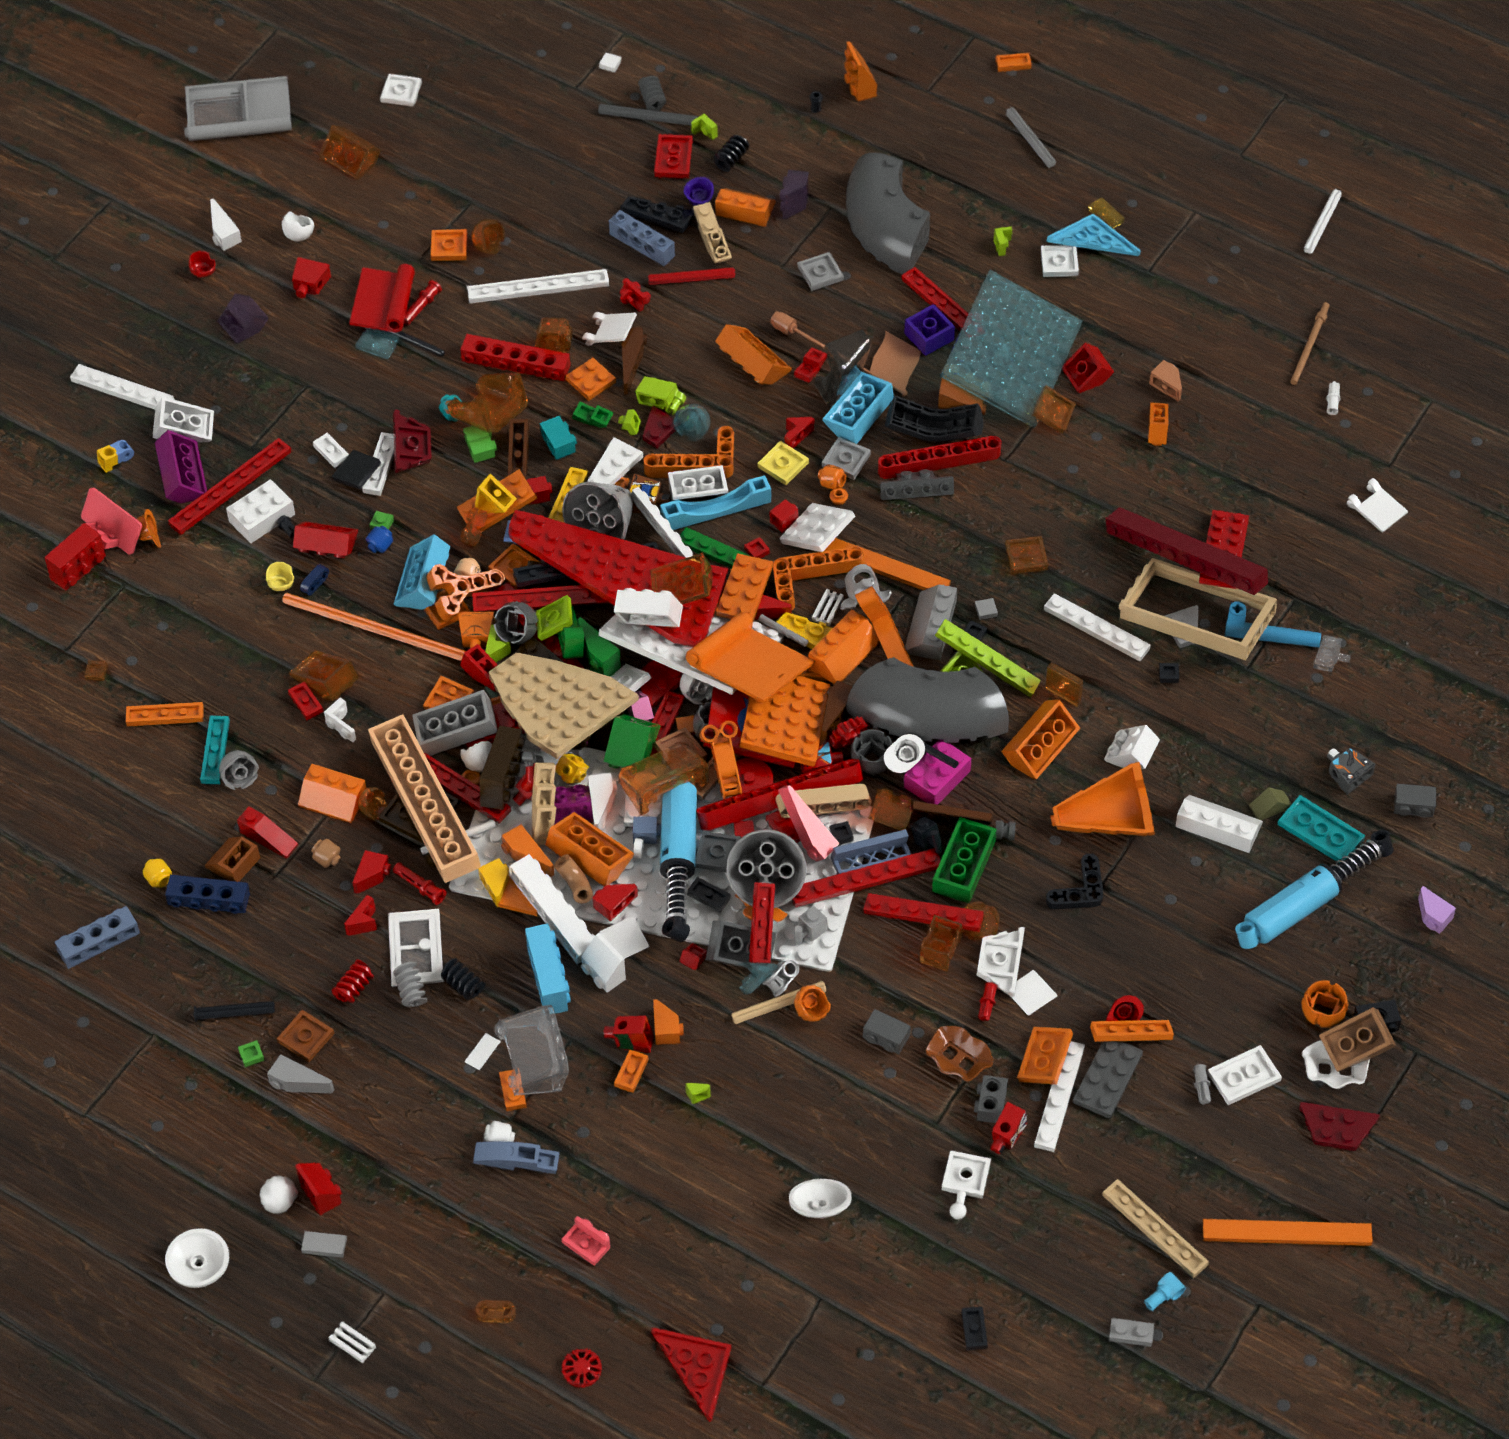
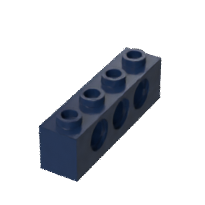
M170 875L165 896L167 904L173 907L182 906L192 909L229 911L237 914L246 912L250 890L248 883Z

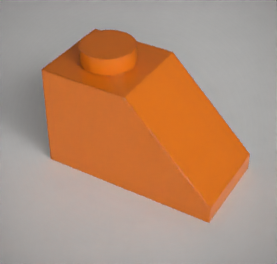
M653 1000L656 1045L680 1043V1036L684 1035L683 1023H679V1016L659 1000Z

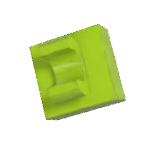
M635 409L627 411L626 416L619 417L618 423H623L622 430H628L630 435H637L641 420Z

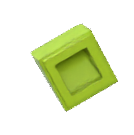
M685 1084L686 1094L692 1105L711 1097L709 1084Z

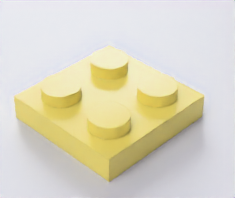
M780 441L758 462V468L784 485H787L809 463V458Z

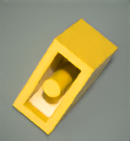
M500 858L478 868L479 878L497 907H499V902L509 880V868L506 863L503 864Z

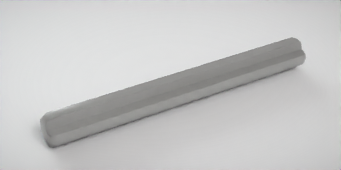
M1013 107L1006 110L1008 118L1048 168L1054 167L1056 160L1018 112Z

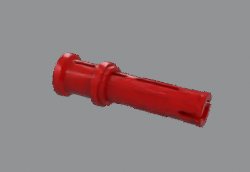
M430 280L428 286L419 292L418 299L406 311L405 325L409 326L423 308L433 302L436 294L441 293L442 287L439 283Z
M401 862L394 866L393 873L419 889L420 894L430 898L433 904L439 905L445 899L446 890L435 886L432 880H425Z

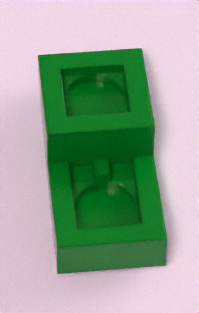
M579 402L572 415V419L588 425L606 428L614 412L599 405L593 408L583 402Z

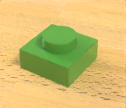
M376 511L369 524L370 529L382 525L389 530L394 521V516Z
M257 1040L238 1047L245 1067L264 1061V1056Z

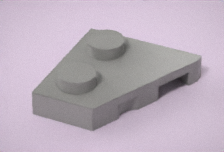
M1197 605L1165 615V617L1198 628ZM1173 636L1179 648L1195 644Z

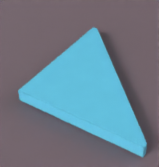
M1094 214L1049 235L1046 240L1049 243L1139 256L1141 252L1140 249Z

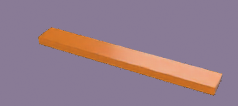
M835 538L824 551L859 546ZM860 547L864 553L865 565L871 567L877 574L923 591L939 584L950 586L951 580Z
M1203 1219L1202 1222L1203 1241L1372 1246L1373 1243L1372 1225L1367 1223Z

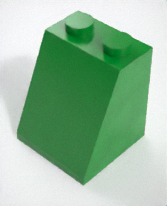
M625 714L615 717L603 762L609 763L608 766L611 768H626V772L632 774L645 771L661 725Z

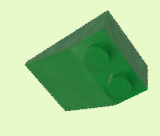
M581 617L578 618V626H583L584 630L583 652L590 671L611 677L621 668L620 650L609 640L598 636L599 632Z

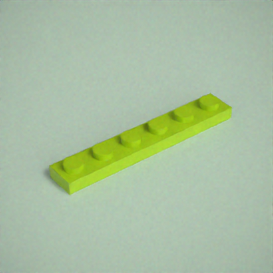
M944 619L935 634L937 638L1029 697L1034 694L1041 681L947 619Z

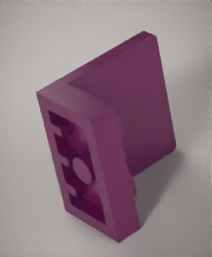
M578 784L568 788L563 786L556 787L554 825L573 812L588 822L593 823L588 785Z

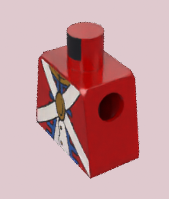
M1009 1102L1006 1103L992 1130L994 1142L990 1149L993 1152L1001 1154L1005 1147L1008 1149L1013 1148L1027 1125L1025 1110Z

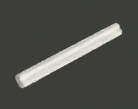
M1334 189L1304 246L1305 253H1313L1341 197L1342 192L1340 190Z

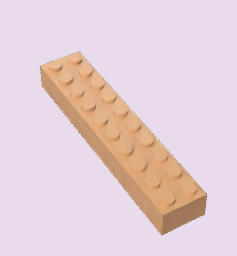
M402 714L368 729L371 742L443 881L447 883L480 868L478 854L404 715Z

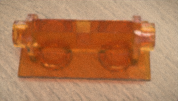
M475 507L469 510L466 518L468 521L466 528L464 527L461 532V542L476 546V543H479L482 533L476 527L483 528L487 518V511L480 509L478 513L479 509Z

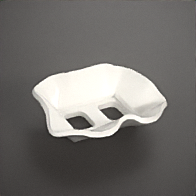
M1321 1040L1312 1043L1302 1051L1306 1064V1073L1312 1081L1320 1080L1332 1088L1338 1089L1350 1083L1363 1084L1366 1080L1370 1059L1351 1066V1075L1346 1076L1340 1075L1336 1071ZM1319 1064H1329L1331 1066V1073H1319Z

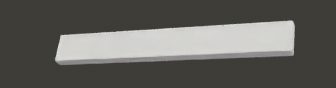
M607 269L473 285L467 286L470 304L609 286Z

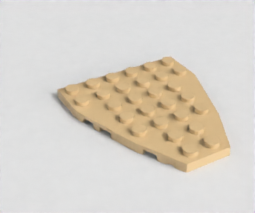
M515 653L489 671V678L494 684L496 692L500 695L502 705L511 717L517 720L519 728L525 731L527 739L556 759L639 700L637 693L612 677L557 660Z

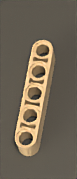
M865 784L795 791L815 815L863 810L872 804ZM778 794L776 796V803L780 815L784 818H790L781 795Z

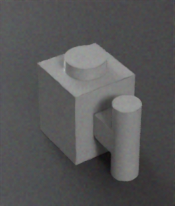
M814 905L799 916V926L794 928V942L797 945L802 943V939L805 936L813 942L827 931V917Z

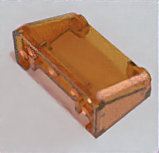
M520 372L484 374L476 383V390L479 395L471 402L452 400L447 404L448 411L453 418L485 432L496 433L508 424L510 419H514L527 407V396Z
M677 742L673 746L637 763L623 767L620 770L618 779L639 814L643 815L649 812L648 806L652 801L657 803V796L681 784L690 782L695 785V782H698L700 787L709 784V770L705 760L687 743Z

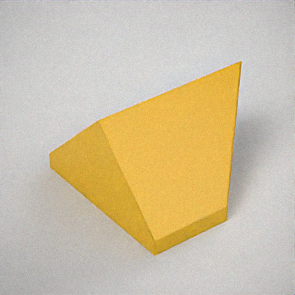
M489 474L477 487L474 514L504 513L517 498Z

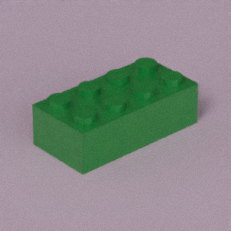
M959 817L933 877L932 892L969 904L995 845L997 829Z

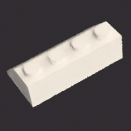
M1188 795L1179 809L1175 827L1250 853L1263 821Z

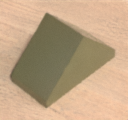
M1268 787L1249 805V808L1257 819L1264 820L1286 811L1292 803L1284 791Z

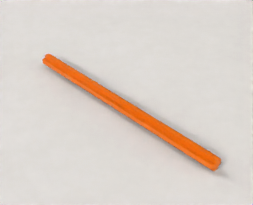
M285 593L282 598L285 604L459 661L462 660L463 654L466 652L465 650L290 593Z

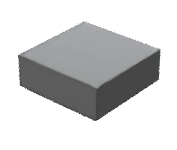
M993 598L975 601L979 620L998 616Z

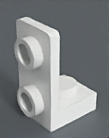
M340 697L324 711L325 723L329 728L337 730L344 739L354 742L356 740L355 730L341 720L347 713L346 701Z

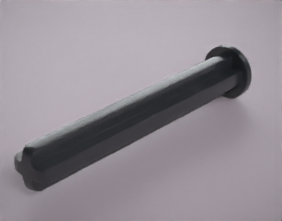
M274 1001L197 1008L194 1006V1020L197 1022L198 1019L274 1013L275 1003Z

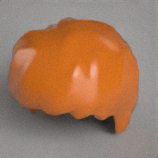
M816 985L803 986L797 992L794 999L797 1015L804 1021L817 1022L822 1020L830 1011V1002L823 990Z

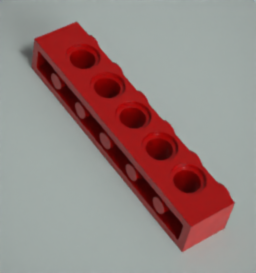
M466 334L460 349L463 362L553 380L565 381L571 365L569 353Z

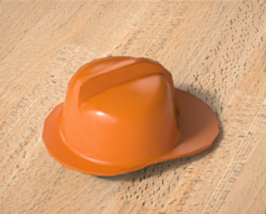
M146 509L143 515L136 518L142 523L138 539L142 541L153 540L156 546L161 548L155 518L152 512Z

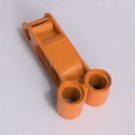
M733 721L723 722L719 729L713 725H707L699 733L700 739L703 742L710 743L722 799L742 794L731 738L738 731V727ZM725 725L732 727L733 732L731 735L724 733L723 727ZM706 729H711L714 732L712 739L705 737L704 732ZM735 787L737 788V789L725 791L726 789L735 788Z

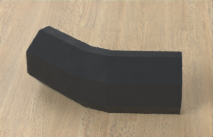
M898 396L893 398L885 422L887 428L924 441L933 442L981 435L984 424L981 407L978 403L948 409H935Z

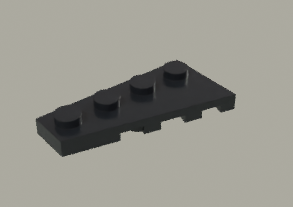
M630 196L623 202L620 209L626 214L682 234L696 217L693 208L692 210L684 209V206L680 205L670 207L666 206L667 203L663 202L654 204L650 200Z

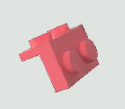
M577 1216L574 1219L575 1225L562 1238V1243L595 1266L610 1249L609 1236L604 1231L595 1229L589 1220L581 1219Z

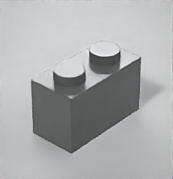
M1408 784L1396 785L1394 814L1403 816L1414 815L1424 818L1434 816L1436 787Z
M874 1009L863 1027V1038L869 1043H876L889 1052L900 1054L910 1037L911 1026Z

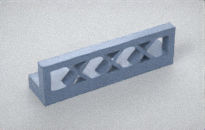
M905 829L834 847L830 858L837 874L908 856L911 855L906 843L909 835ZM902 847L905 854L897 855L893 853V850ZM879 852L888 855L887 858L884 860H880L874 856L876 853ZM859 857L869 859L868 864L864 865L856 861ZM845 861L851 864L848 869L842 870L839 862Z

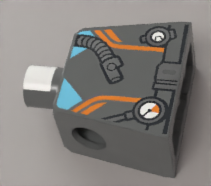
M1333 748L1327 754V758L1332 761L1329 767V774L1347 795L1374 773L1375 763L1352 748H1348L1342 754Z

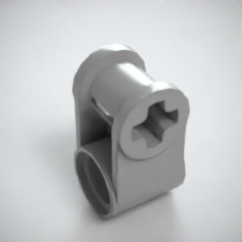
M794 960L779 962L763 978L761 983L771 989L774 997H778L798 975V963ZM785 966H787L789 970L788 973L785 971Z

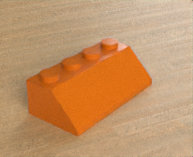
M726 324L715 341L720 346L719 349L731 355V359L735 363L741 364L743 366L742 369L746 373L752 374L755 377L754 380L761 385H772L792 370L789 365L747 328Z
M851 609L808 653V658L814 660V664L809 669L833 684L837 680L843 682L880 643L876 631L869 620Z
M1060 699L1047 700L1001 752L1011 766L1036 780L1079 731L1080 727Z
M575 812L549 829L545 844L546 847L559 856L568 854L582 872L604 887L618 879L634 856L632 851Z

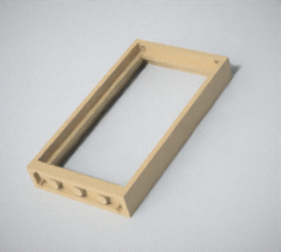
M1152 558L1144 566L1142 574L1136 577L1134 586L1128 589L1125 599L1121 600L1119 604L1120 618L1246 661L1275 615L1277 599L1261 593L1252 595L1238 588L1232 589L1200 584V573ZM1156 575L1234 602H1242L1246 606L1261 611L1243 640L1239 642L1135 607L1134 604L1152 577Z

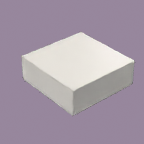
M605 53L599 63V68L615 72L621 63V57Z

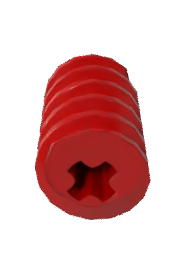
M356 959L355 964L351 965L350 970L346 971L345 976H342L340 981L337 982L336 987L331 990L332 994L342 1002L354 1003L355 999L353 996L359 997L360 995L357 990L363 991V985L367 986L369 984L367 978L370 980L374 978L369 966L363 961Z

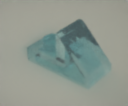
M743 963L753 975L750 974L745 977L739 989L743 994H751L778 966L769 963Z

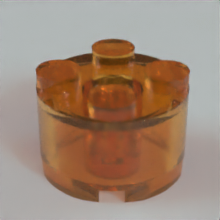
M542 318L537 327L535 347L568 353L571 348L573 334L569 321L565 318Z

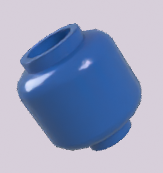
M382 525L374 527L366 537L367 548L375 554L377 551L379 553L386 552L393 543V533Z

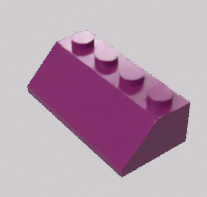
M167 430L155 442L165 496L167 499L178 503L195 501L207 492L197 441Z

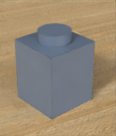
M633 817V844L635 838L643 839L644 844H657V836H661V824H657V817Z

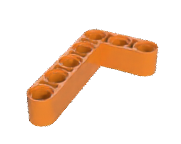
M722 426L718 429L717 454H648L643 460L644 474L649 478H668V472L723 465L725 478H730L734 470V430L730 426Z
M848 547L776 559L773 562L777 599L792 604L793 610L795 608V597L792 581L847 573L855 566L865 564L863 550L860 547Z
M871 586L856 594L855 597L862 610L872 622L887 658L895 657L899 661L913 666L891 614L875 589Z

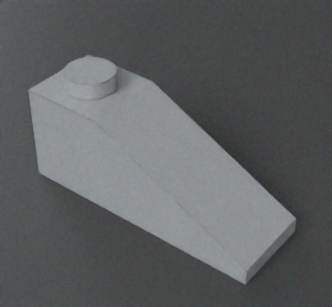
M283 1055L278 1057L267 1073L270 1085L278 1090L308 1093H333L334 1091L332 1080Z

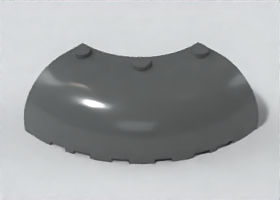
M867 153L859 157L850 174L846 191L847 218L854 236L858 238L861 246L868 253L873 254L877 261H882L889 265V268L895 272L904 274L914 267L929 241L930 212L915 205L902 191L903 160L882 153Z
M895 657L889 658L873 665L858 678L849 693L846 706L847 714L853 718L857 716L859 718L862 717L866 722L873 724L874 729L889 730V734L899 737L912 734L921 738L922 741L932 742V739H944V742L951 743L959 742V739L975 741L977 737L986 736L991 738L1007 733L1009 727L1008 710L1001 691L991 678L976 667L960 671L939 672L910 666Z

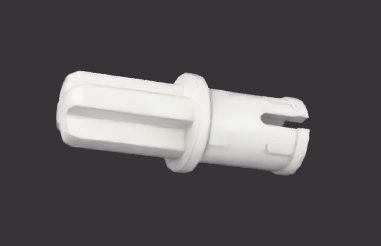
M1336 381L1329 384V393L1326 397L1328 401L1327 413L1329 415L1338 414V404L1341 400L1339 395L1340 384L1336 383Z

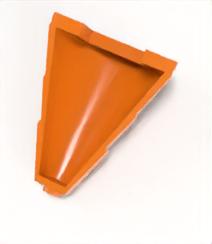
M1140 762L1131 763L1084 791L1080 790L1054 806V815H1050L1052 826H1056L1057 830L1088 834L1097 832L1113 835H1155Z

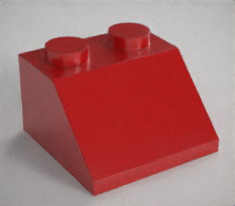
M1084 343L1061 367L1078 393L1103 385L1114 373L1098 347L1088 343Z
M298 1163L295 1165L299 1184L320 1216L342 1204L340 1198L342 1191L337 1183H332V1176L327 1168L323 1169L320 1163Z

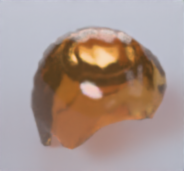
M377 787L366 788L358 798L359 810L366 817L374 821L379 820L380 814L388 805L384 800L385 793Z

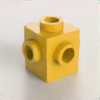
M564 754L560 757L555 772L562 777L561 779L565 783H580L586 777V771L589 766L577 755Z

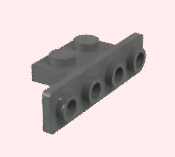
M927 469L920 470L919 472L903 471L900 474H896V481L880 482L882 500L954 494L953 476L935 477L933 471Z

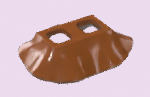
M943 1026L938 1028L926 1047L927 1056L934 1059L943 1074L958 1075L964 1081L973 1080L981 1071L993 1065V1057L988 1045L984 1041L970 1035L962 1027ZM949 1047L958 1052L951 1060L943 1056V1053ZM965 1058L974 1063L968 1071L959 1066Z

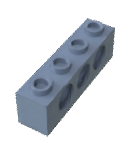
M619 210L609 220L611 236L662 266H665L675 256L674 241L623 211Z
M125 906L116 909L105 917L98 918L87 926L80 927L69 935L60 937L59 940L55 941V945L66 967L70 969L140 934L136 920L128 907Z

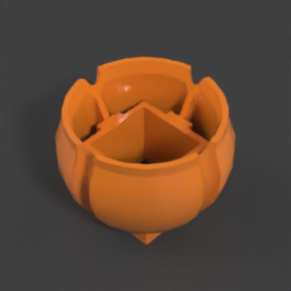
M1328 980L1317 981L1305 991L1301 1003L1302 1011L1306 1019L1313 1025L1319 1024L1322 1028H1331L1339 1024L1348 1010L1347 995L1337 983L1331 985ZM1316 1003L1334 1009L1332 1015L1314 1010Z

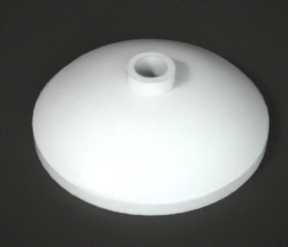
M831 1179L808 1180L795 1186L789 1193V1204L792 1209L810 1218L835 1216L843 1212L852 1200L850 1189L845 1184Z
M188 1230L177 1236L169 1245L165 1257L166 1268L172 1279L185 1287L199 1288L210 1285L223 1275L228 1266V1247L223 1238L211 1230ZM198 1263H203V1264H202L201 1266H199V1267L196 1266V1264H198Z

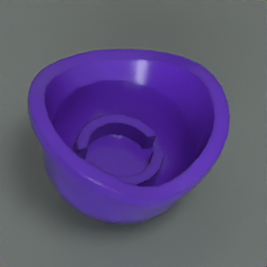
M706 177L694 178L684 187V195L694 206L708 203L714 194L713 183Z

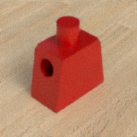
M300 257L297 258L292 282L296 295L299 298H305L307 293L317 295L331 277L329 264Z

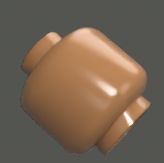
M329 839L318 840L311 850L313 860L324 868L331 865L335 866L341 859L339 856L340 847Z

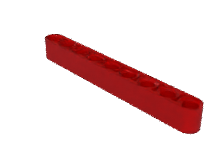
M858 759L845 760L699 807L696 812L700 829L709 831L778 809L776 803V796L780 794L778 790L787 785H790L796 791L859 783L863 780L860 761Z

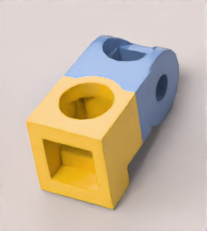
M120 440L98 449L97 462L107 473L112 470V466L122 461L130 460L134 455V450L125 440Z

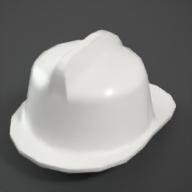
M907 734L901 736L884 753L885 765L896 773L909 771L923 757L925 752L924 742L916 735Z

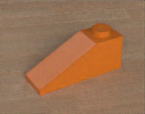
M1150 402L1148 443L1155 446L1166 445L1168 404Z
M522 824L501 835V848L506 855L509 854L513 860L519 861L530 854L533 859L539 862L544 874H548L550 877L555 875L553 863Z

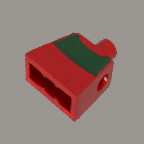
M618 1016L615 1019L614 1026L604 1027V1038H614L619 1049L644 1053L651 1052L654 1034L647 1016Z

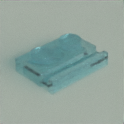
M366 328L356 343V349L389 359L396 348L397 342L399 343L400 341L399 336L377 329Z

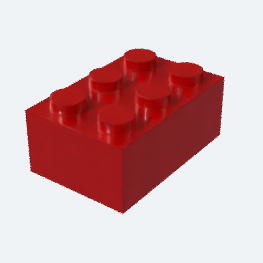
M83 523L44 558L50 580L67 591L81 577L88 574L96 564L100 563L106 555L100 533L86 523Z

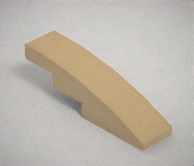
M535 763L532 838L537 845L546 844L549 829L555 823L556 807L554 806L556 786L554 785L556 765L554 763Z

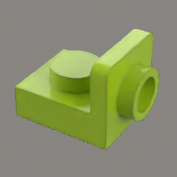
M705 114L691 122V132L693 135L702 131L705 136L712 140L718 137L717 125Z
M1002 227L994 230L993 241L998 256L1006 254V248L1009 246L1008 241H1011L1012 238L1011 227Z

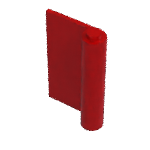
M402 264L398 267L397 273L362 267L349 325L389 332L401 331L415 275L414 267L409 264Z

